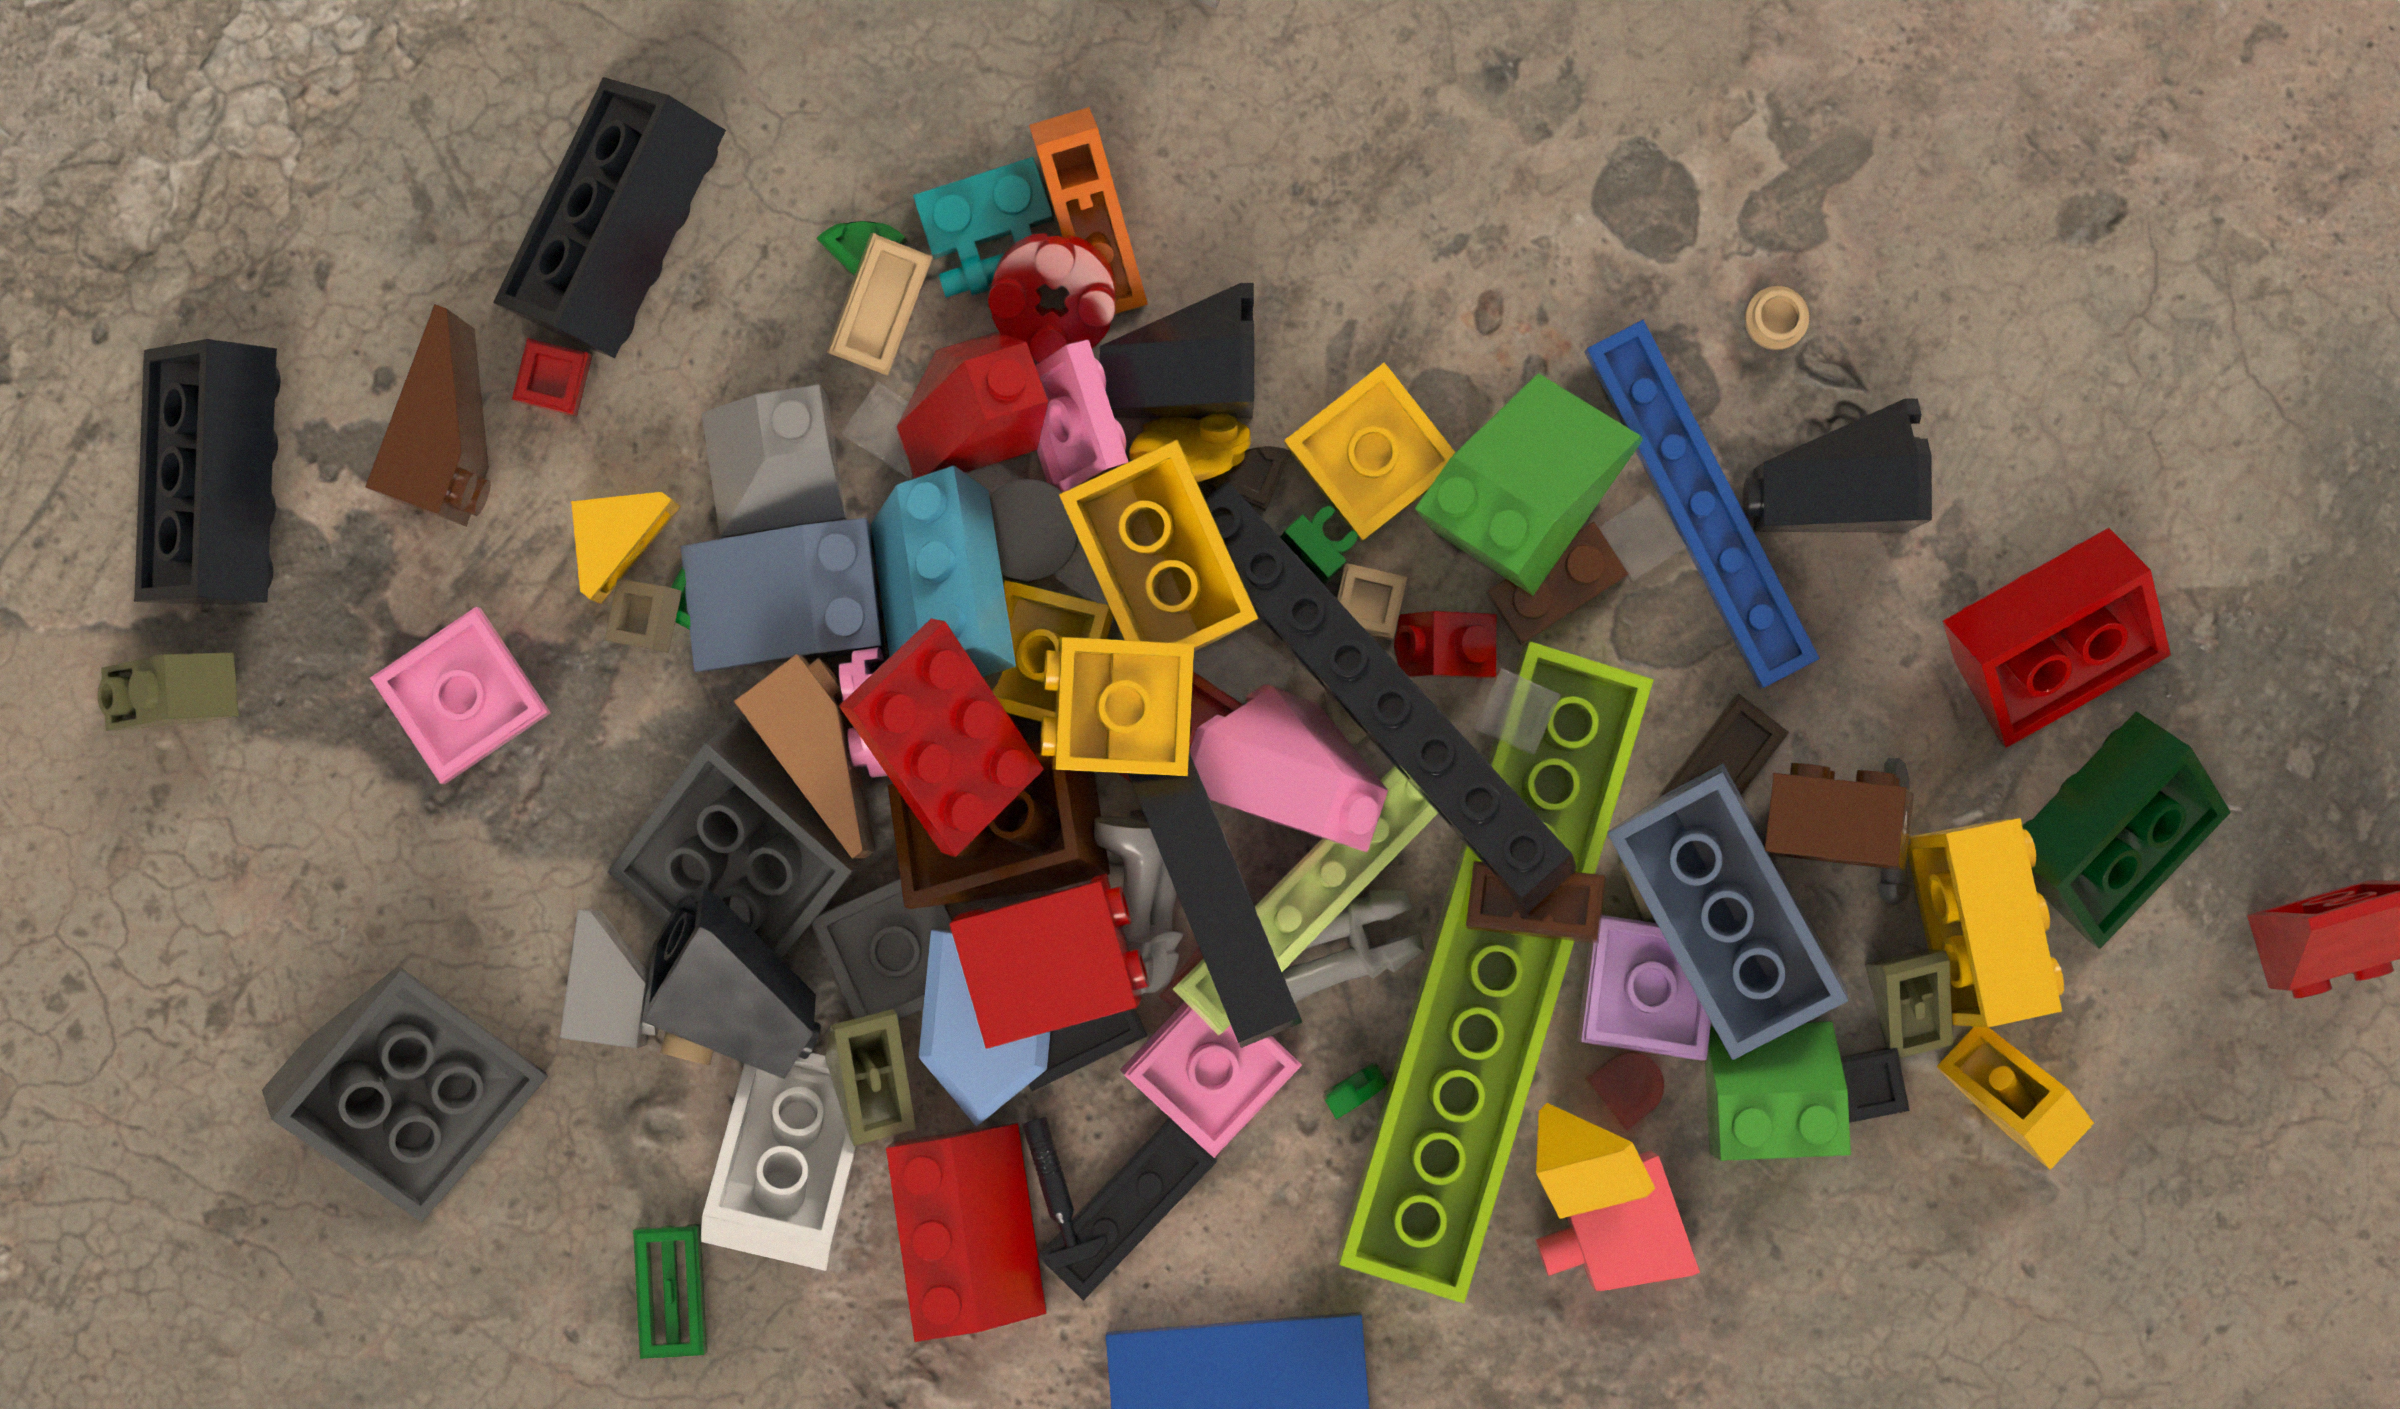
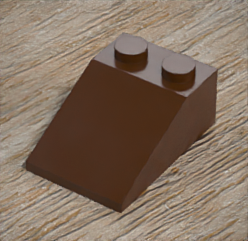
M434 304L365 487L395 501L467 527L471 514L478 516L483 510L491 486L490 480L485 479L489 465L475 329L447 308Z
M1041 741L1028 744L1044 770L956 857L941 853L894 784L887 785L904 907L915 909L1048 891L1087 881L1101 874L1107 873L1109 875L1110 868L1107 850L1097 845L1093 835L1094 820L1101 817L1094 771L1052 769L1053 756H1041Z

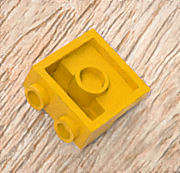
M1072 637L1059 638L1058 651L1046 650L1044 690H1056L1055 717L1043 716L1041 756H1053L1052 769L1188 776L1194 644Z

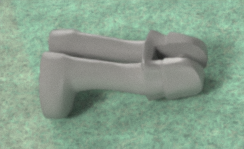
M1143 810L1130 812V818L1098 817L1094 820L1093 835L1095 842L1098 846L1120 856L1123 860V891L1130 911L1131 924L1122 927L1129 951L1139 949L1145 962L1149 987L1142 988L1141 993H1153L1170 984L1178 963L1179 954L1175 950L1184 933L1173 930V908L1177 893Z
M1368 890L1366 897H1355L1305 949L1346 936L1350 948L1306 963L1287 967L1282 972L1295 1004L1315 992L1345 981L1364 976L1374 979L1386 969L1396 972L1424 951L1421 932L1403 937H1392L1386 939L1384 943L1373 946L1366 925L1377 920L1381 922L1391 919L1396 914L1413 909L1406 891Z

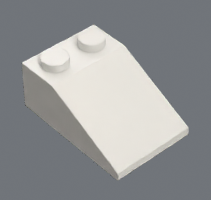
M811 1053L807 1059L798 1057L785 1079L744 1063L702 1215L701 1242L824 1271L827 1270L857 1146H854L850 1140L825 1060L826 1056Z

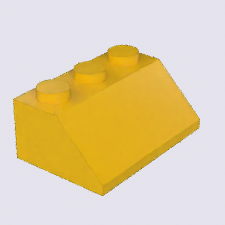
M1178 440L1059 494L1124 640L1194 644L1195 652L1259 619Z
M2021 818L1996 820L1909 836L1911 844L1908 845L1907 853L1928 949L1946 951L1950 960L1952 1025L1989 1028L2062 1012L2059 995H2062L2064 991L2063 974L2057 960L2054 957H2050L2045 933L2050 928V914L2045 899L2040 893L2036 892L2031 869L2036 864V849L2030 833L2022 827Z

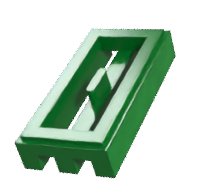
M691 1224L678 1227L674 1225L662 1226L660 1228L640 1227L634 1229L640 1359L705 1355L707 1353L701 1225ZM685 1240L690 1342H681L676 1241ZM650 1242H661L666 1343L656 1344Z

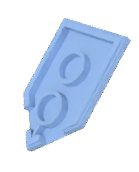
M931 929L919 1059L977 1127L1047 1070L1050 1032L986 1049L952 931Z

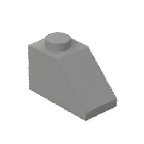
M577 910L559 1038L630 1048L646 1046L648 1035L656 1036L659 1028L643 1022L649 972L601 910Z

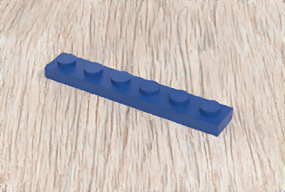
M1644 319L1588 347L1584 353L1621 424L1639 434L1643 439L1636 449V453L1758 688L1762 689L1819 660L1820 658Z

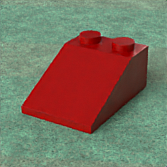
M2367 880L2247 915L2268 988L2291 990L2295 999L2327 992L2332 989L2330 979L2353 973L2355 981L2372 979L2392 973L2394 969L2391 961L2400 959V881Z

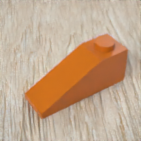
M1090 107L1030 124V132L1061 236L1068 238V235L1082 238L1096 247L1107 259L1115 276L1117 300L1115 314L1148 305L1099 130Z

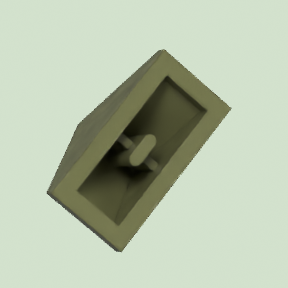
M1925 948L1865 964L1886 1048H1897L1899 1058L1953 1045L1950 960L1946 951Z
M891 1009L831 1025L825 1060L852 1144L857 1146L916 1130L898 1017L895 1010Z

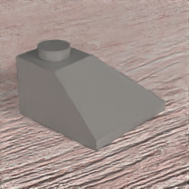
M820 385L755 394L701 412L721 538L847 519L828 394Z

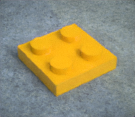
M1385 362L1284 440V445L1291 451V454L1350 529L1358 534V539L1361 543L1425 494L1449 459L1456 453Z

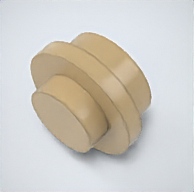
M1771 286L1759 291L1750 300L1745 311V326L1748 334L1758 345L1770 350H1783L1793 346L1804 336L1809 325V310L1806 302L1796 291L1784 286Z

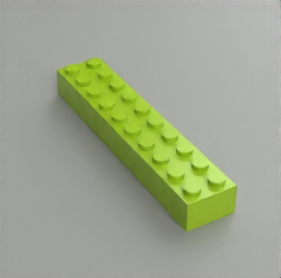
M1529 641L1522 646L1487 762L1572 853L1577 866L1575 872L1595 874L1654 679ZM1464 842L1460 849L1337 1252V1260L1341 1266L1465 1304L1574 945V941L1468 929L1466 921L1474 861L1481 862V860Z

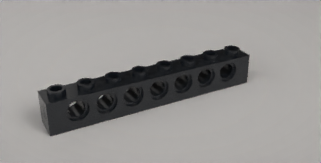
M1226 480L1205 501L1258 617L1529 913L1577 870L1572 853L1229 481Z

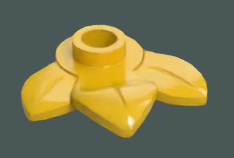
M1211 414L1203 417L1201 420L1188 417H1162L1143 425L1144 432L1137 435L1132 442L1129 458L1134 460L1178 440L1196 481L1201 482L1229 471L1233 466L1240 464L1245 458V451L1251 444V432L1245 424L1238 422L1235 417L1228 414Z

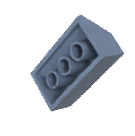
M1724 763L1666 793L1608 831L1609 838L1732 1060L1849 1001L1847 987L1775 856L1765 851L1766 840Z

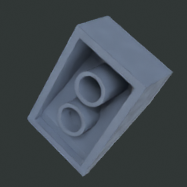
M867 518L799 525L680 546L682 566L685 570L687 611L691 623L689 628L694 672L787 662L796 654L806 659L851 655L854 650L880 647L881 651H885L872 532Z

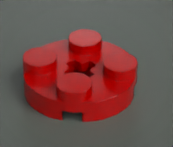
M1047 233L1027 236L1012 245L1004 253L996 266L988 296V305L993 322L999 333L1026 341L1031 356L1039 363L1068 344L1089 340L1091 349H1093L1109 331L1117 304L1115 276L1104 255L1091 243L1082 238L1068 235V238L1060 236L1047 237ZM1044 284L1052 290L1059 288L1061 285L1068 290L1064 298L1066 307L1056 310L1053 307L1046 309L1041 306L1039 302L1041 301L1042 294L1038 288Z

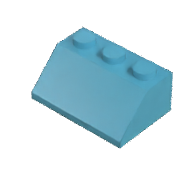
M954 465L897 484L871 522L889 656L891 657L932 618L947 623L982 677L1016 667L989 490Z

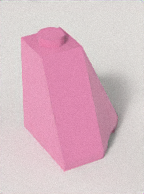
M1264 684L1247 695V703L1226 717L1216 715L1197 728L1189 752L1210 801L1285 827L1368 852L1388 789L1318 703Z

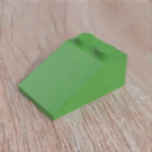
M1538 373L1449 459L1415 507V510L1434 533L1533 596L1643 439L1636 432Z

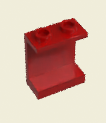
M1107 873L1094 876L1088 884L984 912L982 907L960 913L949 923L986 1049L1138 1007L1143 998L1141 989L1149 987L1148 974L1140 950L1129 951L1122 926L1131 924V917L1124 891L1121 886L1111 888Z

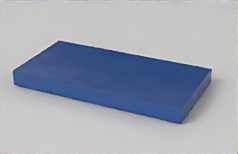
M1361 1312L1106 1332L1111 1409H1369Z

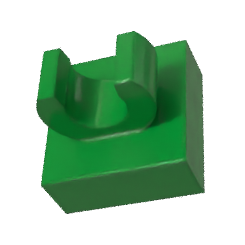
M1331 506L1320 509L1311 521L1302 514L1280 536L1323 584H1326L1347 560L1343 555L1352 548L1358 538V534L1354 530L1349 532L1340 541H1331L1324 535L1323 524L1327 523L1335 513Z

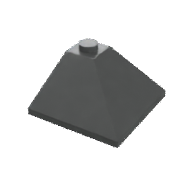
M738 718L705 742L609 869L608 873L665 923L681 898L688 896L694 899L696 893L702 889L713 892L783 960L857 866L760 735L742 719Z
M398 965L307 1038L266 1084L262 1092L271 1120L423 1222L547 1079L548 1075L540 1067Z

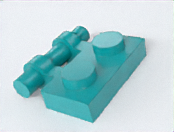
M1034 157L913 195L933 258L937 259L955 252L959 254L962 267L938 274L946 298L969 290L972 296L990 291L988 284L992 283L996 266L1004 253L980 260L976 248L977 245L1011 234L1016 243L1032 235L1030 228L1054 221Z

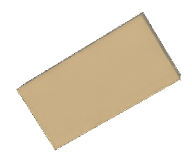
M870 233L826 352L888 376L932 256Z

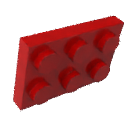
M931 618L839 705L941 853L956 857L1044 770L945 621Z

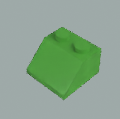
M1832 1021L1806 1022L1734 1060L1731 1059L1714 1026L1710 1027L1707 1059L1705 1060L1710 1155L1720 1161L1851 1155L1848 1089Z

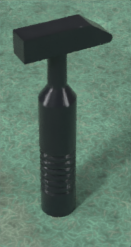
M1047 1117L1022 1124L1049 1216L1059 1224L1066 1248L1047 1255L1051 1270L1055 1271L1097 1257L1108 1240L1105 1237H1101L1079 1245L1077 1243L1071 1223L1074 1207L1060 1161L1058 1160L1059 1157L1055 1149Z

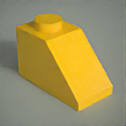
M1973 1027L1936 1066L1947 1079L2007 1136L2050 1170L2094 1124L2068 1088L1990 1028Z

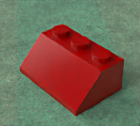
M2109 527L1942 621L1955 664L1996 736L2005 748L2171 656L2151 569Z
M1019 1122L893 1141L888 1145L886 1153L914 1342L978 1333L1047 1314Z

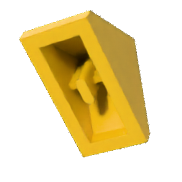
M663 492L571 501L580 592L590 600L602 604L616 587L617 579H622L681 506Z
M1546 1103L1538 1111L1536 1174L1560 1219L1645 1198L1656 1189L1633 1142L1549 1103Z

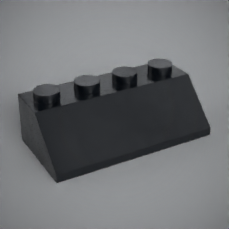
M603 77L493 303L577 344L615 358L621 345L627 341L634 329L635 316L649 288L657 281L661 274L662 261L676 232L688 219L691 201L704 175L712 168L716 161L718 146L726 130L670 95Z
M203 339L144 350L134 602L220 605L267 603L268 588L272 583L274 572L273 563L269 557L270 526L276 513L275 498L272 494V466L278 451V437L274 431L275 399L278 396L281 383L280 373L276 367L277 348Z

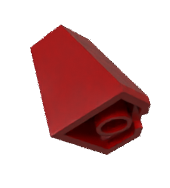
M993 332L935 351L896 428L914 479L953 465L966 473L1038 449L1048 399L1027 342L999 332Z

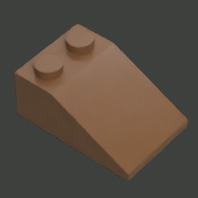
M796 654L734 702L851 858H866L875 851L860 766H853L849 750L848 728H853V726L839 707L842 703L839 677L827 662L823 663L819 658L812 662Z

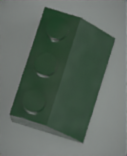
M2136 711L2120 728L2109 734L2102 747L2076 774L2071 775L2063 782L2058 793L2032 820L2022 825L2023 829L2030 833L2036 849V864L2031 868L2036 891L2098 949H2101L2231 813L2192 747Z

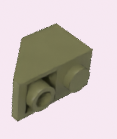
M234 653L162 654L101 668L102 680L98 687V704L100 710L105 715L106 731L203 723L239 716Z

